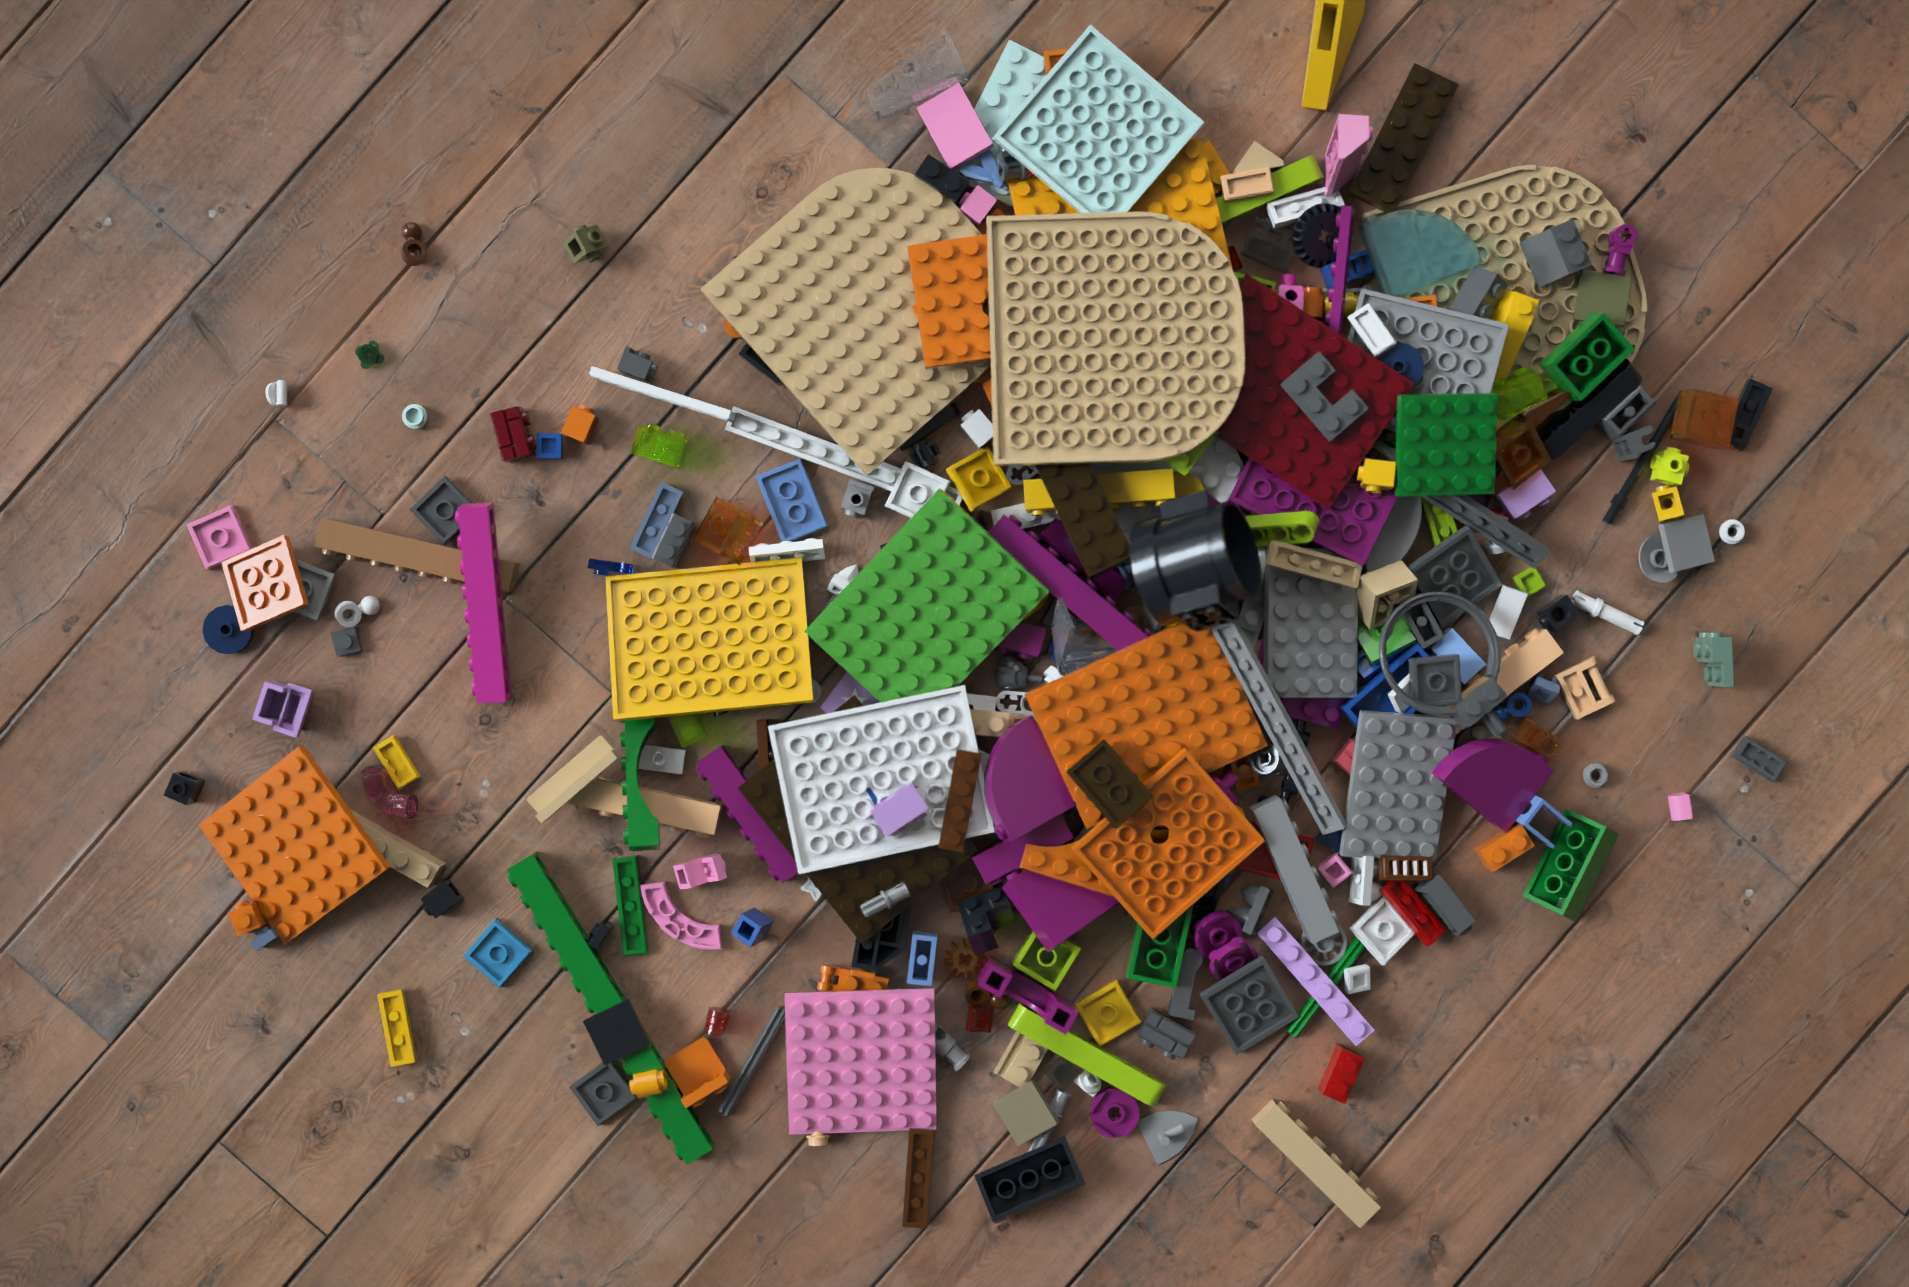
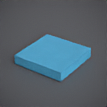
M496 918L463 957L501 988L531 954L533 949Z

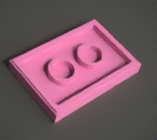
M960 83L955 84L917 107L945 162L952 170L957 169L994 147Z

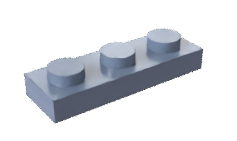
M660 482L630 549L649 558L652 557L666 525H669L668 521L671 514H675L684 492Z

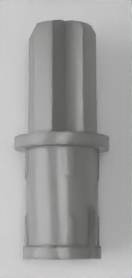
M904 882L890 890L880 891L881 895L863 903L861 910L865 917H869L885 908L891 909L892 905L910 897V893Z

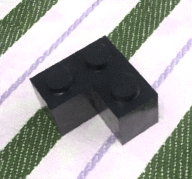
M1003 886L957 902L975 956L998 948L993 930L1016 922L1008 897L1002 888Z

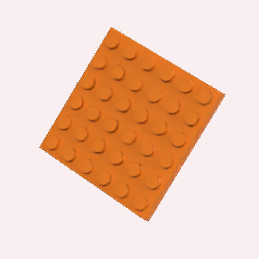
M304 744L293 750L199 824V827L253 902H257L270 926L276 928L279 938L284 945L291 942L391 867Z

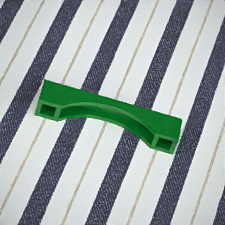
M656 718L620 721V723H625V732H620L621 747H625L626 756H621V769L626 771V780L622 781V795H627V805H623V820H628V829L623 830L624 845L628 844L630 851L660 850V825L643 801L638 782L641 754L649 737L656 730Z

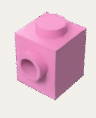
M977 185L971 194L966 192L958 204L961 205L960 210L972 224L978 227L995 205L997 199Z

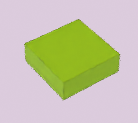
M1530 566L1511 577L1517 589L1528 594L1526 598L1547 587L1536 567L1532 568Z

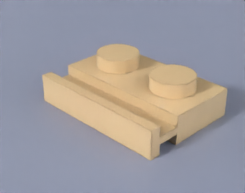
M1016 1031L998 1062L994 1074H998L1003 1079L1021 1087L1032 1079L1048 1049Z

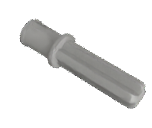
M1061 1088L1056 1089L1050 1103L1058 1120L1063 1118L1064 1115L1062 1113L1071 1097L1069 1092ZM1056 1125L1035 1136L1028 1152L1047 1144Z

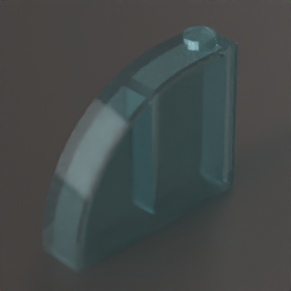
M1412 209L1394 211L1380 217L1377 214H1373L1363 218L1364 223L1358 227L1383 294L1398 297L1483 263L1478 248L1468 234L1451 220L1433 212Z

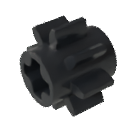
M926 439L912 446L914 453L910 454V457L915 466L920 464L921 468L925 469L939 462L937 455L941 454L936 442L930 444L929 439Z

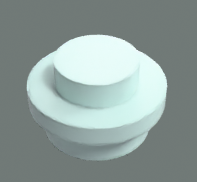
M411 404L404 409L402 419L409 428L419 429L426 424L428 415L422 406Z

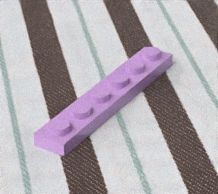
M1276 917L1257 932L1355 1046L1375 1031Z

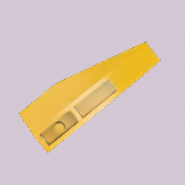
M1315 0L1301 108L1326 111L1364 16L1366 0Z

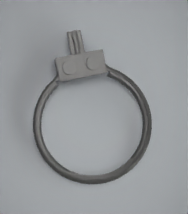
M1446 592L1422 593L1400 604L1387 619L1379 642L1381 668L1393 691L1405 703L1419 712L1431 716H1450L1455 719L1457 726L1461 730L1472 726L1481 719L1494 737L1504 732L1507 727L1492 710L1507 697V694L1497 683L1501 663V650L1498 636L1488 617L1469 600ZM1439 601L1464 609L1480 624L1487 639L1488 663L1484 677L1489 679L1454 706L1455 709L1450 710L1448 706L1427 705L1410 697L1397 684L1388 665L1387 641L1393 626L1402 614L1421 603Z

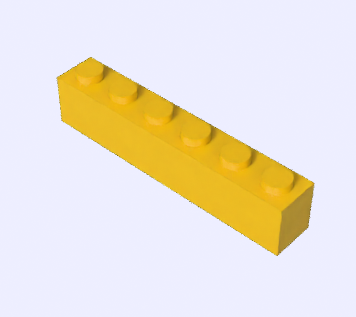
M1173 468L1096 474L1112 510H1120L1122 505H1131V509L1145 508L1148 503H1155L1156 507H1160V503L1176 499ZM1042 479L1023 480L1025 510L1027 513H1031L1032 516H1044L1046 511H1056V514H1058Z

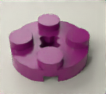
M1225 910L1210 913L1202 920H1198L1193 926L1194 946L1204 957H1209L1213 950L1220 949L1233 938L1242 936L1240 923ZM1217 932H1222V933L1219 934V938H1218V939H1215V938H1214V935H1215Z
M1240 936L1235 937L1220 949L1213 950L1209 954L1210 971L1216 980L1220 981L1258 958V953L1249 941H1245Z
M1108 1087L1098 1093L1093 1099L1090 1107V1117L1095 1129L1100 1134L1108 1138L1126 1136L1136 1128L1139 1121V1108L1133 1096L1118 1088ZM1119 1107L1121 1116L1119 1118L1115 1116L1111 1119L1109 1117V1109Z

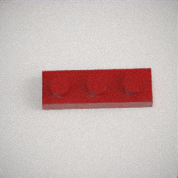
M1388 881L1379 890L1426 947L1431 946L1446 930L1407 882Z

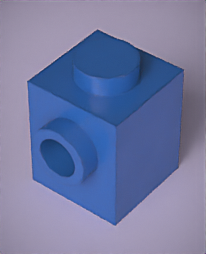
M754 907L741 914L731 934L749 947H752L764 941L774 920Z

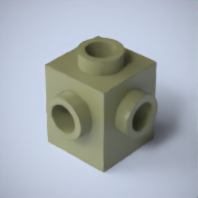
M586 225L579 226L563 241L574 264L586 260L589 263L600 259L602 257L601 253L609 247L598 225L590 227Z

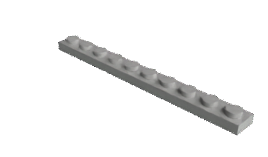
M1231 620L1226 625L1215 624L1210 626L1320 831L1325 835L1345 829L1346 821L1238 620Z

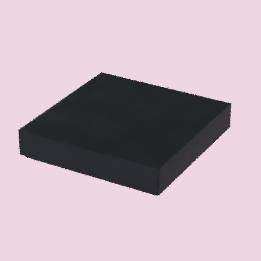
M629 998L583 1020L604 1066L650 1044Z

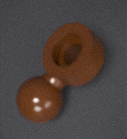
M408 222L402 227V235L407 241L402 247L401 257L404 262L412 266L421 265L428 253L425 244L418 240L421 237L422 230L415 222Z
M978 980L969 982L964 989L967 1002L974 1006H980L989 1001L993 1008L1001 1009L1008 1002L1007 995L1002 994L1000 998L978 986Z

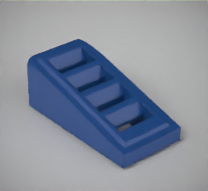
M1369 249L1350 255L1347 284L1378 271ZM1360 257H1361V259H1362V261H1363V264H1364V266H1365V268H1366L1365 271H1363V269H1362V267H1361V264H1360V262H1359V260H1358V258H1360ZM1351 261L1357 274H1354L1353 269L1350 265ZM1332 263L1320 269L1328 289L1334 286V278L1331 277Z

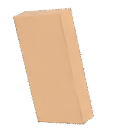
M1270 167L1220 177L1224 202L1274 192Z

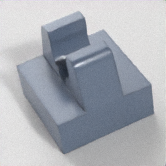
M1539 672L1527 688L1526 695L1549 704L1559 694L1560 685L1557 684L1556 677H1552L1548 681L1543 679L1544 672Z

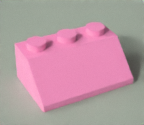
M1338 115L1325 153V197L1334 195L1355 177L1357 169L1362 167L1363 155L1367 154L1368 142H1371L1373 137V126H1369V116Z

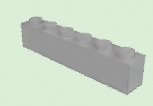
M1274 795L1250 806V812L1261 836L1265 840V846L1307 940L1313 945L1338 933L1339 930L1336 926L1339 924L1338 917L1334 910H1329L1327 902L1330 901L1325 889H1320L1317 880L1320 877L1314 866L1310 867L1307 860L1310 857L1309 851L1304 843L1300 844L1297 836L1300 835V831L1294 821L1291 822L1288 817L1290 808L1286 800H1281L1278 796Z

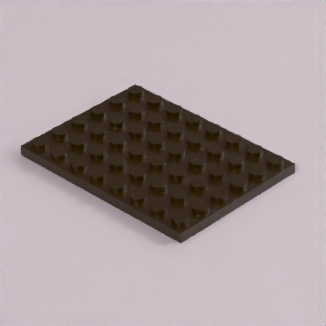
M854 695L834 712L863 705ZM774 758L740 785L738 789L796 861ZM966 838L963 852L938 848L937 844L807 872L806 875L861 944H863L978 849L969 838ZM904 882L910 897L892 905L891 909L885 908L869 917L864 916L861 910L863 903L881 895L880 891L885 892Z

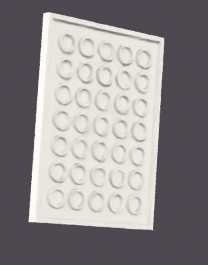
M965 685L768 726L798 874L939 844L956 750L962 749L979 753ZM981 762L966 838L995 832L985 800ZM911 781L913 786L917 787V792L929 808L925 811L927 815L915 823L911 820L905 824L904 827L906 829L897 836L893 837L890 834L886 837L869 811L875 804L866 789L871 788L878 799V804Z

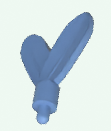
M990 149L979 155L983 168L970 164L959 167L960 173L969 179L993 183L998 189L1009 190L1005 183H1001L998 179L996 162Z

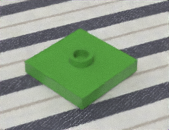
M1402 616L1393 626L1387 641V658L1416 644V638ZM1358 618L1357 641L1373 666L1380 662L1379 642L1385 624L1369 630L1361 618Z

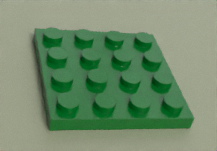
M1498 393L1397 395L1395 496L1494 494Z

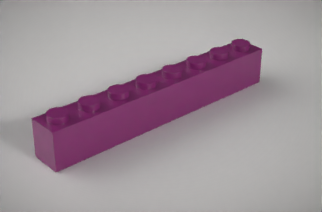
M1012 514L1009 518L1003 515L990 530L989 534L1043 583L1054 597L1118 651L1153 635L1147 628L1144 627L1140 630L1134 625L1137 620L1127 611L1121 614L1115 608L1118 604L1108 595L1104 598L1096 592L1099 588L1088 578L1085 582L1077 576L1079 571L1069 562L1066 566L1058 560L1061 555L1050 546L1047 550L1039 544L1042 539L1030 530L1027 534L1022 530L1020 526L1023 523Z

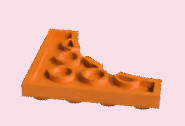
M1079 840L1056 847L1026 844L1019 868L1114 897L1072 850L1071 847Z

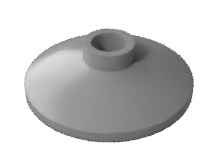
M1652 535L1642 543L1639 550V565L1644 575L1656 583H1667L1676 578L1680 571L1669 573L1661 535Z

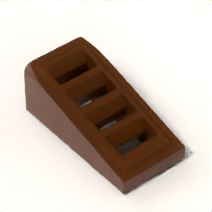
M1556 388L1513 412L1523 425L1536 428L1564 403L1571 394L1568 391Z
M1380 855V858H1378L1380 881L1424 883L1432 880L1431 857ZM1389 862H1392V875H1389ZM1399 862H1401V875L1399 873ZM1409 863H1411V875L1409 872Z

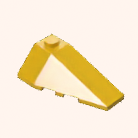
M1505 290V294L1499 300L1489 319L1509 324L1491 393H1498V397L1504 387L1539 303L1537 299Z

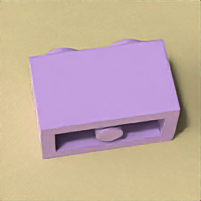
M1537 467L1493 495L1502 511L1508 513V520L1517 518L1520 521L1531 514L1529 509L1535 505L1541 507L1551 500L1550 495L1556 491L1541 468Z
M910 781L874 805L869 811L886 837L890 834L895 837L906 829L904 827L905 824L911 820L915 823L927 815L925 811L929 808Z

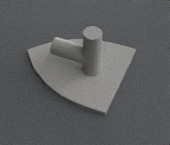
M1168 1110L1158 1111L1139 1119L1138 1126L1157 1165L1169 1160L1186 1146L1194 1133L1197 1117L1185 1112Z

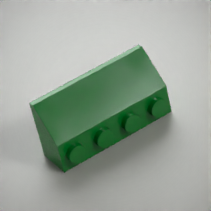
M1565 809L1563 816L1572 822L1573 825L1570 827L1559 821L1550 839L1555 848L1546 847L1523 897L1576 922L1619 834L1600 823Z

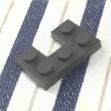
M1317 352L1281 383L1280 386L1330 442L1369 408L1353 390L1348 392L1333 406L1317 389V386L1336 370L1320 352Z

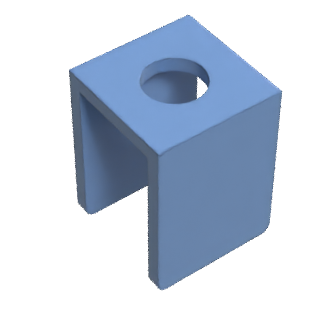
M1534 796L1526 806L1527 808L1532 805L1531 809L1526 814H1524V809L1515 822L1522 825L1539 842L1554 849L1555 845L1531 827L1529 822L1542 807L1558 821L1570 827L1573 823L1545 800Z

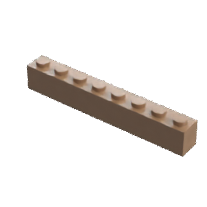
M321 518L315 547L323 548V554L337 556V552L347 554L346 559L361 562V558L371 560V565L385 568V563L395 565L394 570L409 573V569L419 571L418 576L433 579V575L443 576V582L457 584V580L465 582L464 575L460 572V561L463 560L462 550ZM499 559L502 595L505 596L506 591L513 592L519 563Z

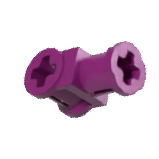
M1624 224L1609 232V246L1607 250L1609 258L1607 267L1603 268L1604 273L1625 276L1626 271L1624 267L1626 259L1631 254L1632 245L1637 239V231L1632 225ZM1619 233H1622V236L1626 238L1625 241L1622 242L1623 238L1619 236Z

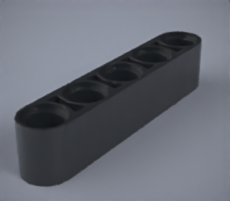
M1625 359L1582 401H1572L1539 430L1534 437L1535 443L1549 459L1558 458L1641 384L1642 376L1629 359Z

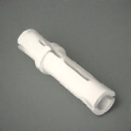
M1578 590L1572 596L1575 599L1571 600L1573 604L1589 612V616L1594 618L1596 616L1635 635H1638L1643 629L1639 627L1640 625L1644 626L1643 620H1639L1603 603L1604 601L1600 598L1594 599Z

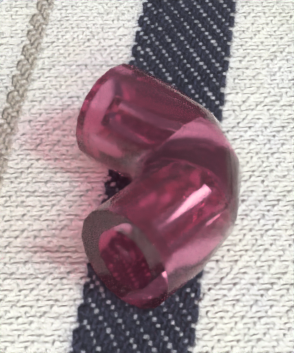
M373 765L361 771L366 794L375 807L385 814L404 819H413L418 811L417 797L394 790L389 784L386 767Z

